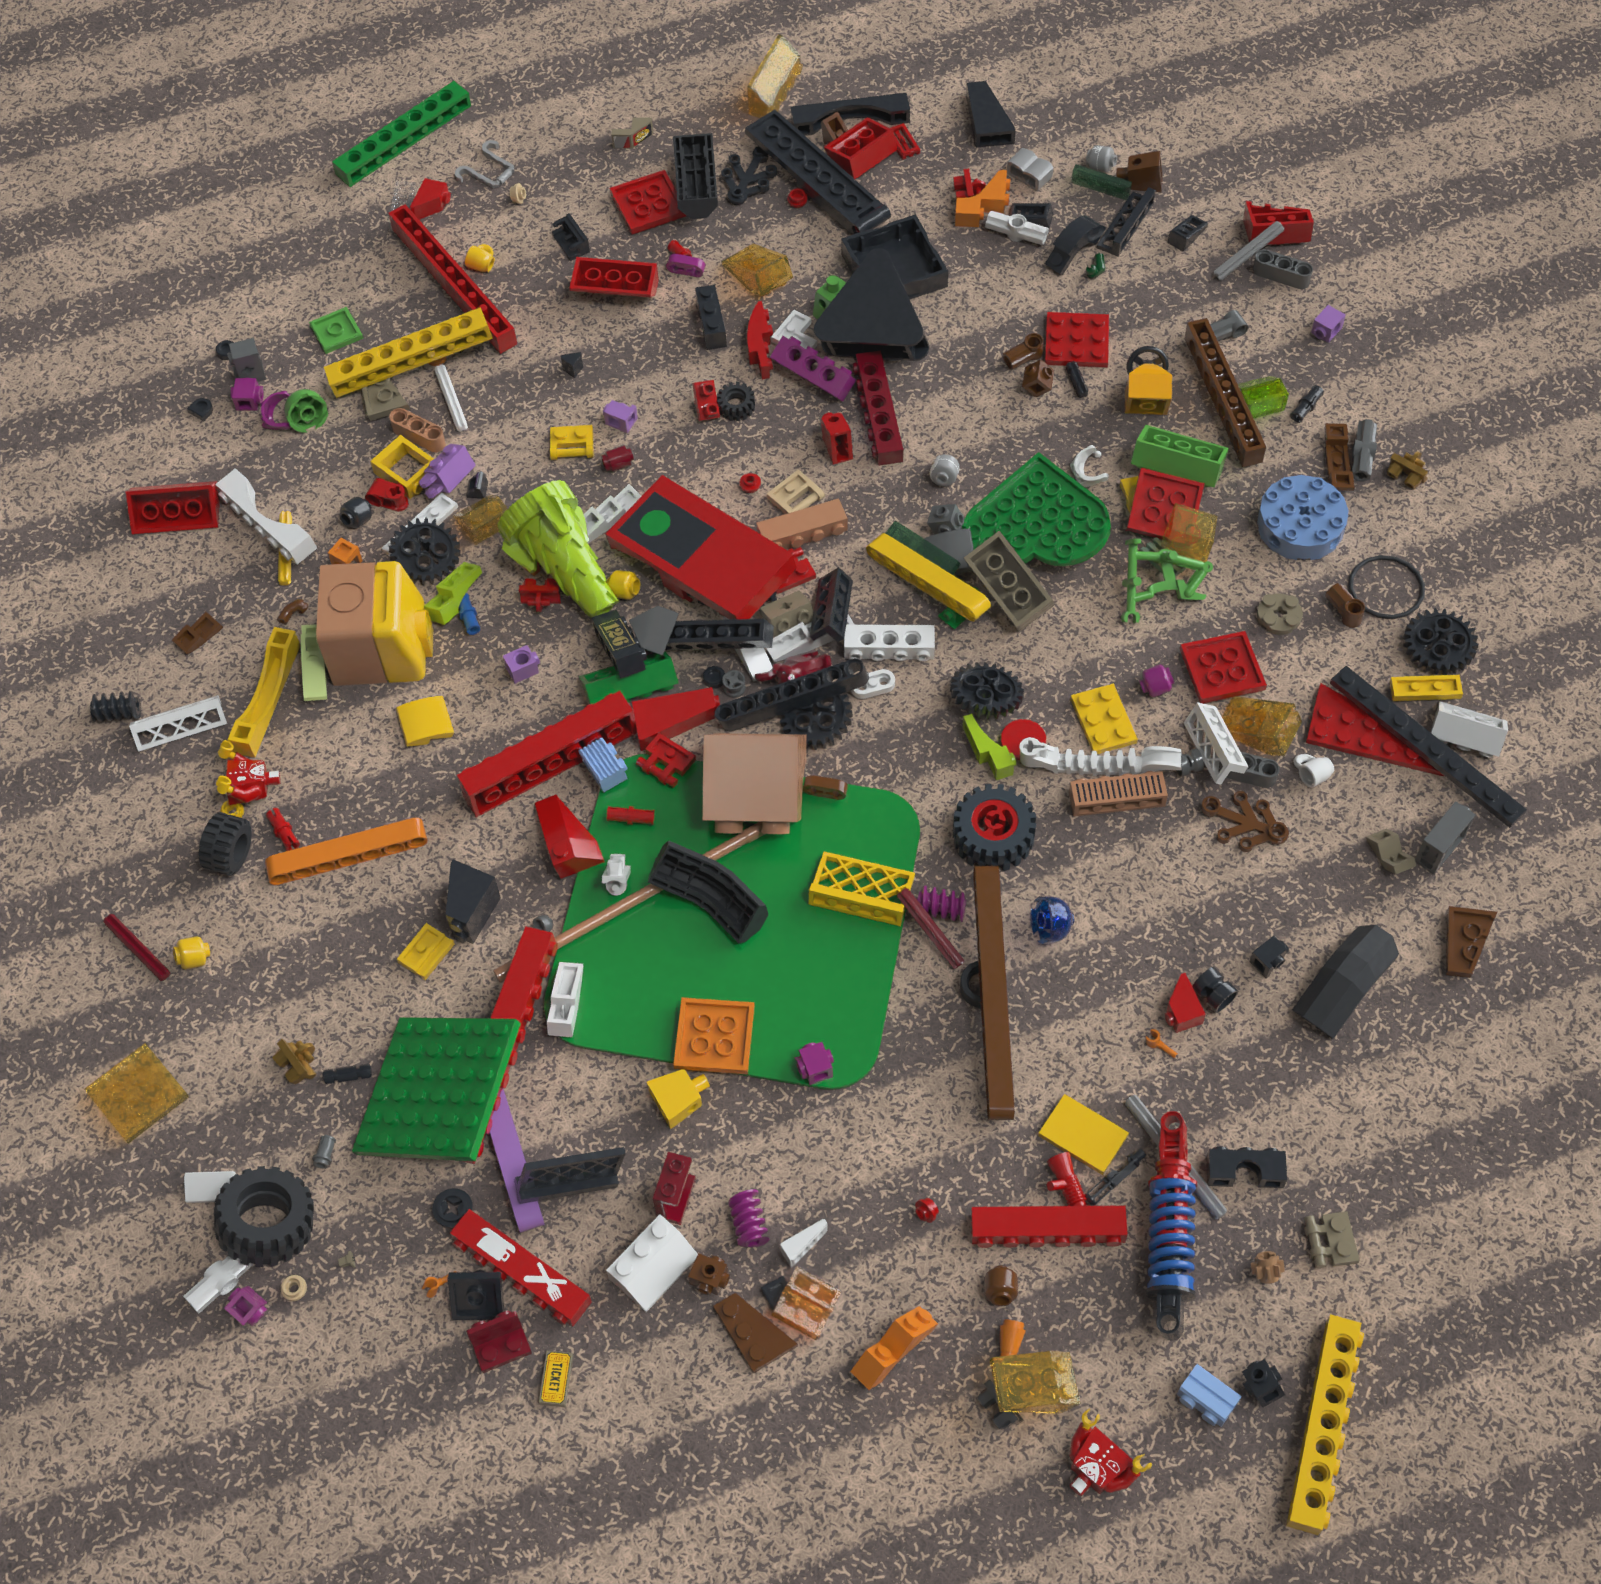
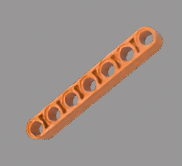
M410 818L269 856L265 860L268 880L272 885H280L422 847L427 844L428 840L423 820L420 818Z

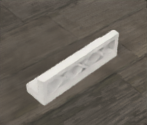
M219 695L131 722L129 727L138 751H142L227 724L221 707ZM217 708L220 717L219 721L211 723L203 719L207 711ZM203 712L201 717L196 715ZM189 716L199 720L197 726L190 730L181 726L184 719ZM181 719L179 724L174 722ZM167 723L177 727L174 734L168 737L159 733L162 725ZM158 727L157 731L151 728ZM179 729L184 730V732L177 734ZM147 730L155 734L151 742L141 745L138 732ZM157 736L162 738L159 740H155Z
M1197 702L1184 721V725L1196 748L1200 751L1214 782L1221 785L1230 771L1244 774L1248 765L1216 706ZM1197 718V727L1195 728L1193 723ZM1203 732H1205V742H1204V743L1202 742ZM1211 747L1214 748L1213 758L1210 757ZM1219 762H1221L1223 765V768L1220 770V772H1218Z

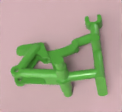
M1141 539L1125 540V545H1129L1127 579L1122 581V585L1127 587L1126 612H1123L1121 616L1122 622H1128V615L1132 614L1133 623H1139L1140 615L1138 612H1135L1136 602L1152 599L1154 593L1160 591L1176 590L1177 597L1180 600H1204L1206 598V594H1200L1195 591L1207 573L1212 571L1213 564L1211 562H1202L1180 556L1176 551L1161 549L1158 552L1137 551V546L1141 544ZM1137 560L1160 563L1164 581L1151 584L1147 587L1146 591L1136 593V586L1142 583L1141 578L1136 577ZM1172 564L1196 571L1186 584L1184 580H1176Z

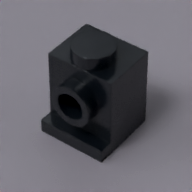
M1272 936L1252 952L1249 962L1267 979L1271 974L1272 968L1276 970L1285 962L1284 957L1289 952V948L1283 941Z

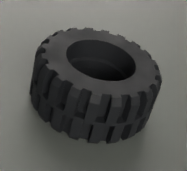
M258 1166L256 1170H251V1168L243 1170L240 1176L235 1174L230 1178V1184L224 1183L215 1199L214 1233L219 1241L220 1248L225 1252L228 1251L230 1258L233 1260L238 1258L241 1264L249 1266V1263L255 1264V1267H263V1264H270V1267L278 1265L279 1261L287 1262L291 1260L293 1253L298 1255L304 1249V1245L309 1242L311 1232L313 1231L314 1202L311 1198L312 1193L310 1189L305 1186V1182L300 1177L294 1178V1173L288 1170L282 1172L279 1167L272 1166V1169H265V1166ZM264 1205L276 1207L287 1215L282 1222L271 1227H255L246 1223L241 1218L249 1209Z

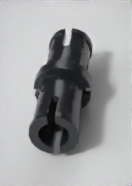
M1318 385L1312 386L1308 394L1299 400V405L1290 414L1291 419L1298 423L1302 422L1309 411L1312 412L1317 401L1324 395V390Z

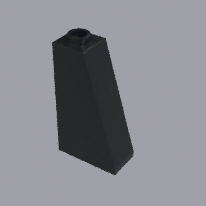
M987 82L966 83V100L975 147L1015 144V126Z

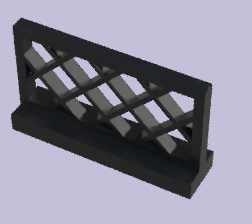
M624 1147L525 1163L521 1175L514 1179L519 1204L618 1187L617 1174L626 1155Z

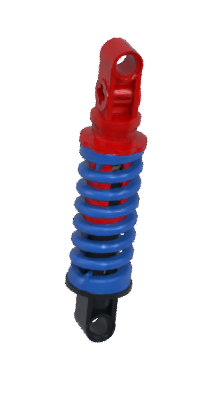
M1169 1111L1161 1118L1160 1160L1155 1163L1157 1175L1148 1180L1150 1196L1152 1197V1200L1149 1202V1208L1152 1211L1149 1215V1222L1151 1224L1149 1236L1151 1240L1148 1242V1248L1151 1251L1148 1255V1262L1151 1265L1148 1268V1276L1151 1280L1147 1283L1146 1296L1157 1301L1156 1325L1165 1339L1174 1341L1179 1339L1184 1332V1302H1189L1196 1298V1292L1193 1288L1194 1278L1190 1275H1185L1186 1273L1193 1272L1195 1265L1184 1260H1190L1195 1257V1251L1188 1248V1246H1192L1195 1243V1238L1188 1234L1195 1230V1224L1188 1220L1195 1217V1210L1189 1208V1206L1196 1203V1198L1192 1196V1193L1196 1190L1197 1181L1189 1177L1191 1164L1187 1162L1186 1124L1180 1113ZM1176 1122L1180 1124L1177 1129H1168L1169 1125ZM1168 1321L1176 1322V1326L1172 1330H1165L1164 1325Z

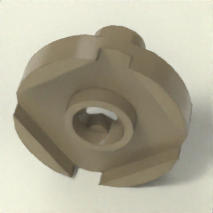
M1280 593L1265 595L1257 610L1259 624L1267 628L1268 632L1276 635L1291 633L1294 629L1298 628L1303 616L1298 598L1293 595L1289 596ZM1282 611L1285 614L1280 618L1274 612Z

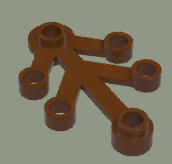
M1237 791L1233 797L1234 804L1240 806L1244 815L1221 807L1220 800L1214 796H1208L1202 801L1201 811L1204 815L1208 817L1217 815L1240 824L1228 829L1222 828L1218 831L1217 840L1222 844L1230 842L1233 837L1254 830L1262 834L1251 838H1241L1239 842V849L1241 851L1250 852L1254 846L1266 842L1276 845L1283 844L1288 839V828L1284 823L1276 822L1267 800L1260 799L1255 805V811L1263 815L1266 824L1258 821L1248 802V795L1244 791ZM1241 796L1244 800L1239 801L1236 797ZM1259 805L1266 806V809H1260ZM1211 806L1214 810H1208L1206 807ZM1273 832H1278L1281 836H1276ZM1224 833L1228 835V838H1222L1220 834ZM1248 842L1250 846L1245 847L1242 843Z

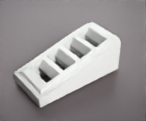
M825 1219L818 1221L781 1243V1253L790 1267H793L828 1231Z

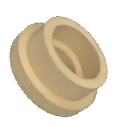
M520 183L510 187L512 202L522 204L523 200L526 199V190Z
M298 1275L287 1277L281 1284V1293L289 1301L301 1299L307 1291L305 1280ZM293 1285H298L299 1288L296 1292H290V1288Z

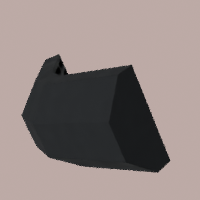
M712 133L673 136L678 209L690 219L707 218L718 206Z
M667 841L662 846L654 861L648 877V883L694 902L706 910L738 943L746 942L760 931L768 917L767 907L732 871L717 861L674 842Z
M1378 925L1358 926L1324 964L1292 1011L1334 1039L1370 988L1398 957L1399 952L1393 936Z

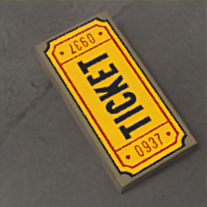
M546 1352L539 1398L540 1405L566 1407L573 1353Z

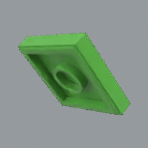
M347 307L309 322L325 354L364 339Z

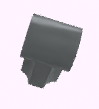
M1237 310L1228 312L1222 320L1210 324L1217 341L1230 336L1238 338L1243 336L1249 329L1248 324Z

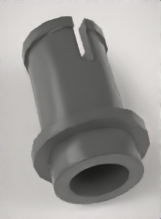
M321 1135L317 1152L312 1157L315 1167L326 1169L328 1165H331V1155L336 1138L330 1135Z

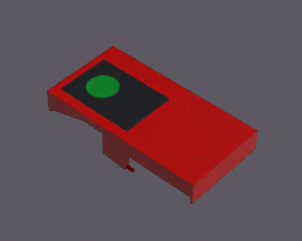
M661 475L605 533L611 549L614 548L635 557L659 572L663 586L682 599L692 602L693 600L687 596V592L729 620L750 619L797 568L794 554L664 475Z

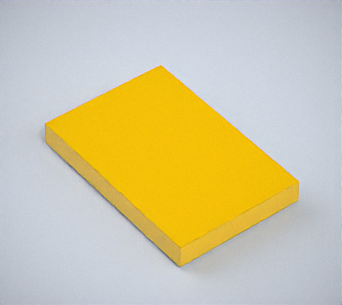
M1066 1094L1063 1095L1038 1133L1039 1137L1060 1150L1069 1152L1070 1156L1101 1175L1105 1173L1129 1135V1132Z

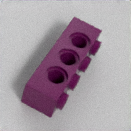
M782 336L770 358L843 402L856 381L851 376L852 372L843 366L840 369L835 367V362L826 356L823 359L817 356L819 352L810 346H807L806 349L800 346L802 342L793 336L789 339ZM797 353H801L800 358L794 361V356ZM817 363V368L811 371L812 364ZM834 373V378L831 381H827L828 375Z

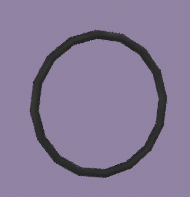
M1374 556L1366 558L1355 566L1349 576V591L1354 599H1358L1353 589L1354 576L1359 568L1368 562L1376 560H1391L1407 566L1416 575L1420 583V597L1416 604L1406 612L1394 615L1382 614L1365 606V612L1387 619L1405 617L1417 610L1425 597V583L1420 572L1409 562L1398 557Z

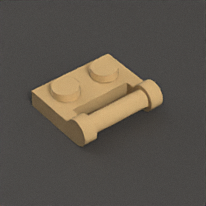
M799 469L767 493V499L784 514L805 509L815 501H820L825 497L822 489ZM807 491L812 493L795 507L789 506Z

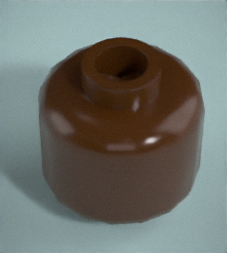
M1003 1265L990 1269L984 1277V1293L986 1298L996 1306L1011 1304L1018 1296L1017 1274Z

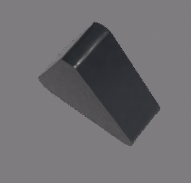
M876 248L869 252L814 325V333L821 341L823 351L830 356L856 358V354L881 350L883 359L919 361L925 358L930 350L924 329L889 253L882 248Z

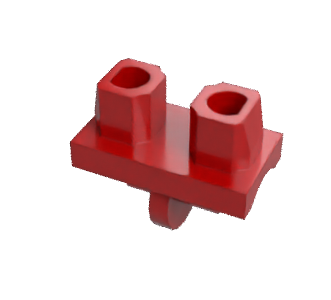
M969 168L963 169L964 175L953 177L954 190L965 189L955 192L956 201L957 198L976 196L986 187V183L978 178L974 179V182L971 181Z
M714 380L692 383L695 398L694 405H696L698 420L720 418Z
M525 578L523 585H519L521 604L536 606L537 612H542L543 606L561 604L559 585H557L554 578H547L545 585H537L535 579Z

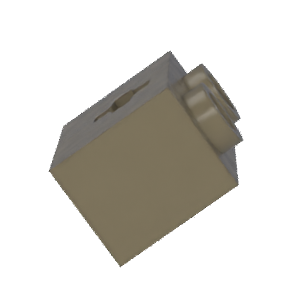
M800 590L760 607L763 619H766L774 626V637L802 622L805 625L811 622L813 618L811 603Z

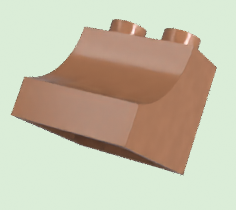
M705 734L703 746V820H715L716 833H743V821H762L761 833L790 834V822L801 820L807 735Z

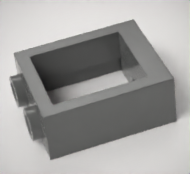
M1455 801L1423 840L1415 862L1432 874H1435L1465 838L1476 814L1471 812L1467 806Z

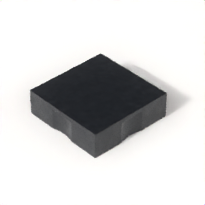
M916 214L890 222L880 228L866 230L841 238V255L852 274L871 250L882 248L889 253L909 299L948 287L949 271L937 250L930 244L927 233Z

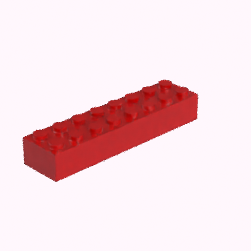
M621 691L605 696L604 699L595 704L587 705L583 710L575 714L566 716L562 721L554 725L545 727L543 731L533 736H527L516 745L508 746L502 752L492 757H487L481 763L468 767L458 774L457 778L463 798L477 818L582 763L583 760L579 750L587 747V745H591L595 740L603 738L606 744L611 742L614 746L637 734L633 709Z

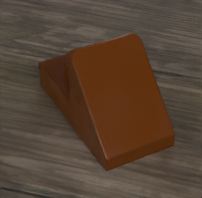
M838 111L821 121L824 144L828 141L832 142L848 131Z

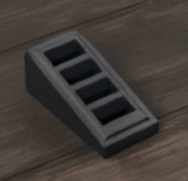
M1012 203L1009 216L1017 214L1019 210L1027 222L1050 228L1053 218L1051 203Z
M1191 215L1170 230L1167 243L1183 252L1208 227V223Z

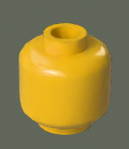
M616 570L606 581L617 599L631 600L640 591V580L634 572Z
M198 936L178 940L176 946L173 947L175 963L185 970L204 966L206 957L210 956L208 943H203L202 939Z

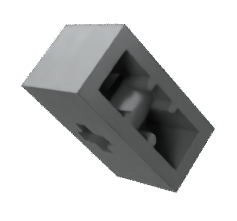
M254 338L229 344L231 353H227L230 365H235L232 367L235 378H256L257 382L266 380L265 371Z

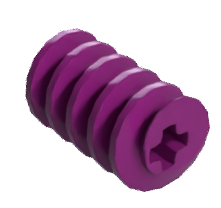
M927 885L923 886L922 890L919 891L917 900L927 913L931 910L932 917L936 918L940 911L942 919H946L950 913L952 921H955L959 915L960 921L963 923L967 902L964 892H961L959 897L956 898L955 890H952L950 895L947 896L945 889H942L940 894H937L936 887H933L931 892L928 893Z
M756 1189L739 1192L728 1201L729 1207L732 1208L730 1212L734 1218L733 1225L736 1227L735 1234L738 1236V1245L745 1248L759 1247L770 1241L769 1237H762V1235L768 1232L767 1228L759 1227L765 1223V1218H757V1216L763 1213V1209L755 1208L761 1204L760 1199H753V1197L759 1194Z

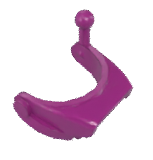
M287 391L273 393L261 403L263 428L272 430H288L290 428L289 423H275L273 419V411L276 405L284 398L290 396Z

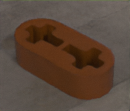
M815 775L805 777L803 791L809 795L836 800L844 799L848 789V784L842 780Z

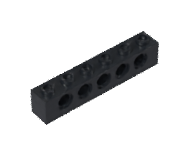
M766 619L676 621L665 650L772 648L774 626Z

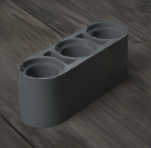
M1263 249L1259 250L1255 255L1253 272L1257 276L1297 289H1305L1310 285L1313 267L1307 262Z
M1241 752L1248 765V769L1244 774L1230 771L1226 777L1247 784L1270 788L1277 781L1280 767L1272 759ZM1220 762L1218 772H1220V770L1223 768V765Z

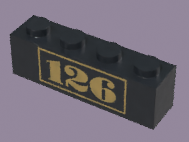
M615 609L591 617L595 635L620 679L646 670L644 661L647 660L643 647H640L638 638L634 637L633 631L630 626L628 627L624 616H620Z

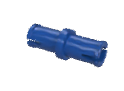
M466 593L459 605V616L464 621L467 633L474 635L480 631V625L476 618V609L472 607L469 594Z

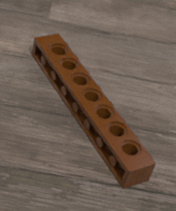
M1204 318L1187 322L1184 339L1242 468L1263 463L1266 445L1208 319Z

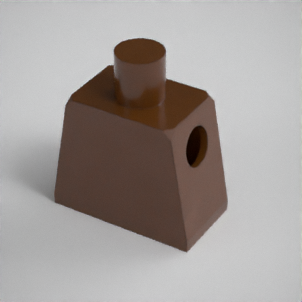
M1161 151L1129 156L1128 167L1116 169L1117 180H1128L1130 190L1146 191L1150 187L1155 189L1156 192L1162 193Z

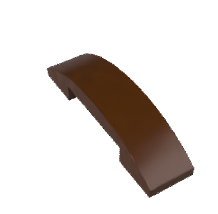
M1325 423V455L1329 484L1333 485L1337 490L1354 491L1353 472L1350 471L1347 446L1349 441L1347 424Z

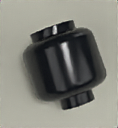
M361 497L351 498L340 507L339 517L341 522L353 529L361 527L372 517L370 503Z

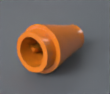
M1004 1319L1003 1325H1000L1001 1358L1016 1360V1355L1026 1332L1024 1330V1323Z

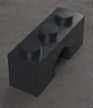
M715 284L696 287V305L702 322L706 350L727 347L726 331Z
M1217 1146L1208 1150L1206 1156L1208 1186L1233 1187L1236 1180V1171L1241 1168H1247L1256 1174L1258 1188L1285 1187L1287 1182L1286 1151H1278L1276 1148L1253 1150L1250 1147L1230 1150L1223 1146Z

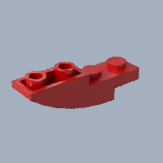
M758 301L750 316L747 344L750 365L758 364L763 380L769 379L770 370H773L772 359L770 357L767 358V354H769L768 345H770L773 329L772 325L767 323L769 321L768 309H764L762 301Z

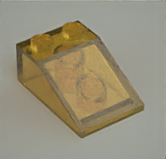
M754 243L721 261L722 265L743 286L759 296L770 294L771 290L785 285L787 281L793 278L786 255Z
M1045 1351L993 1357L990 1359L1000 1412L1060 1414L1081 1404L1070 1352Z

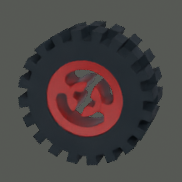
M985 784V790L983 791L978 786L973 788V795L967 792L963 796V802L959 800L953 819L955 849L959 848L960 857L963 859L967 856V863L971 866L975 862L978 863V866H1002L1003 871L1010 870V863H1013L1015 867L1021 864V857L1025 860L1029 856V850H1032L1036 830V813L1032 812L1033 805L1031 802L1025 804L1026 796L1023 793L1016 796V789L1010 787L1009 791L1004 790L1003 784H998L997 789H992L991 784ZM986 817L984 819V829L982 831L978 826V823L982 818ZM1007 820L1011 825V828L1008 832L1003 834V832L1005 831V822Z

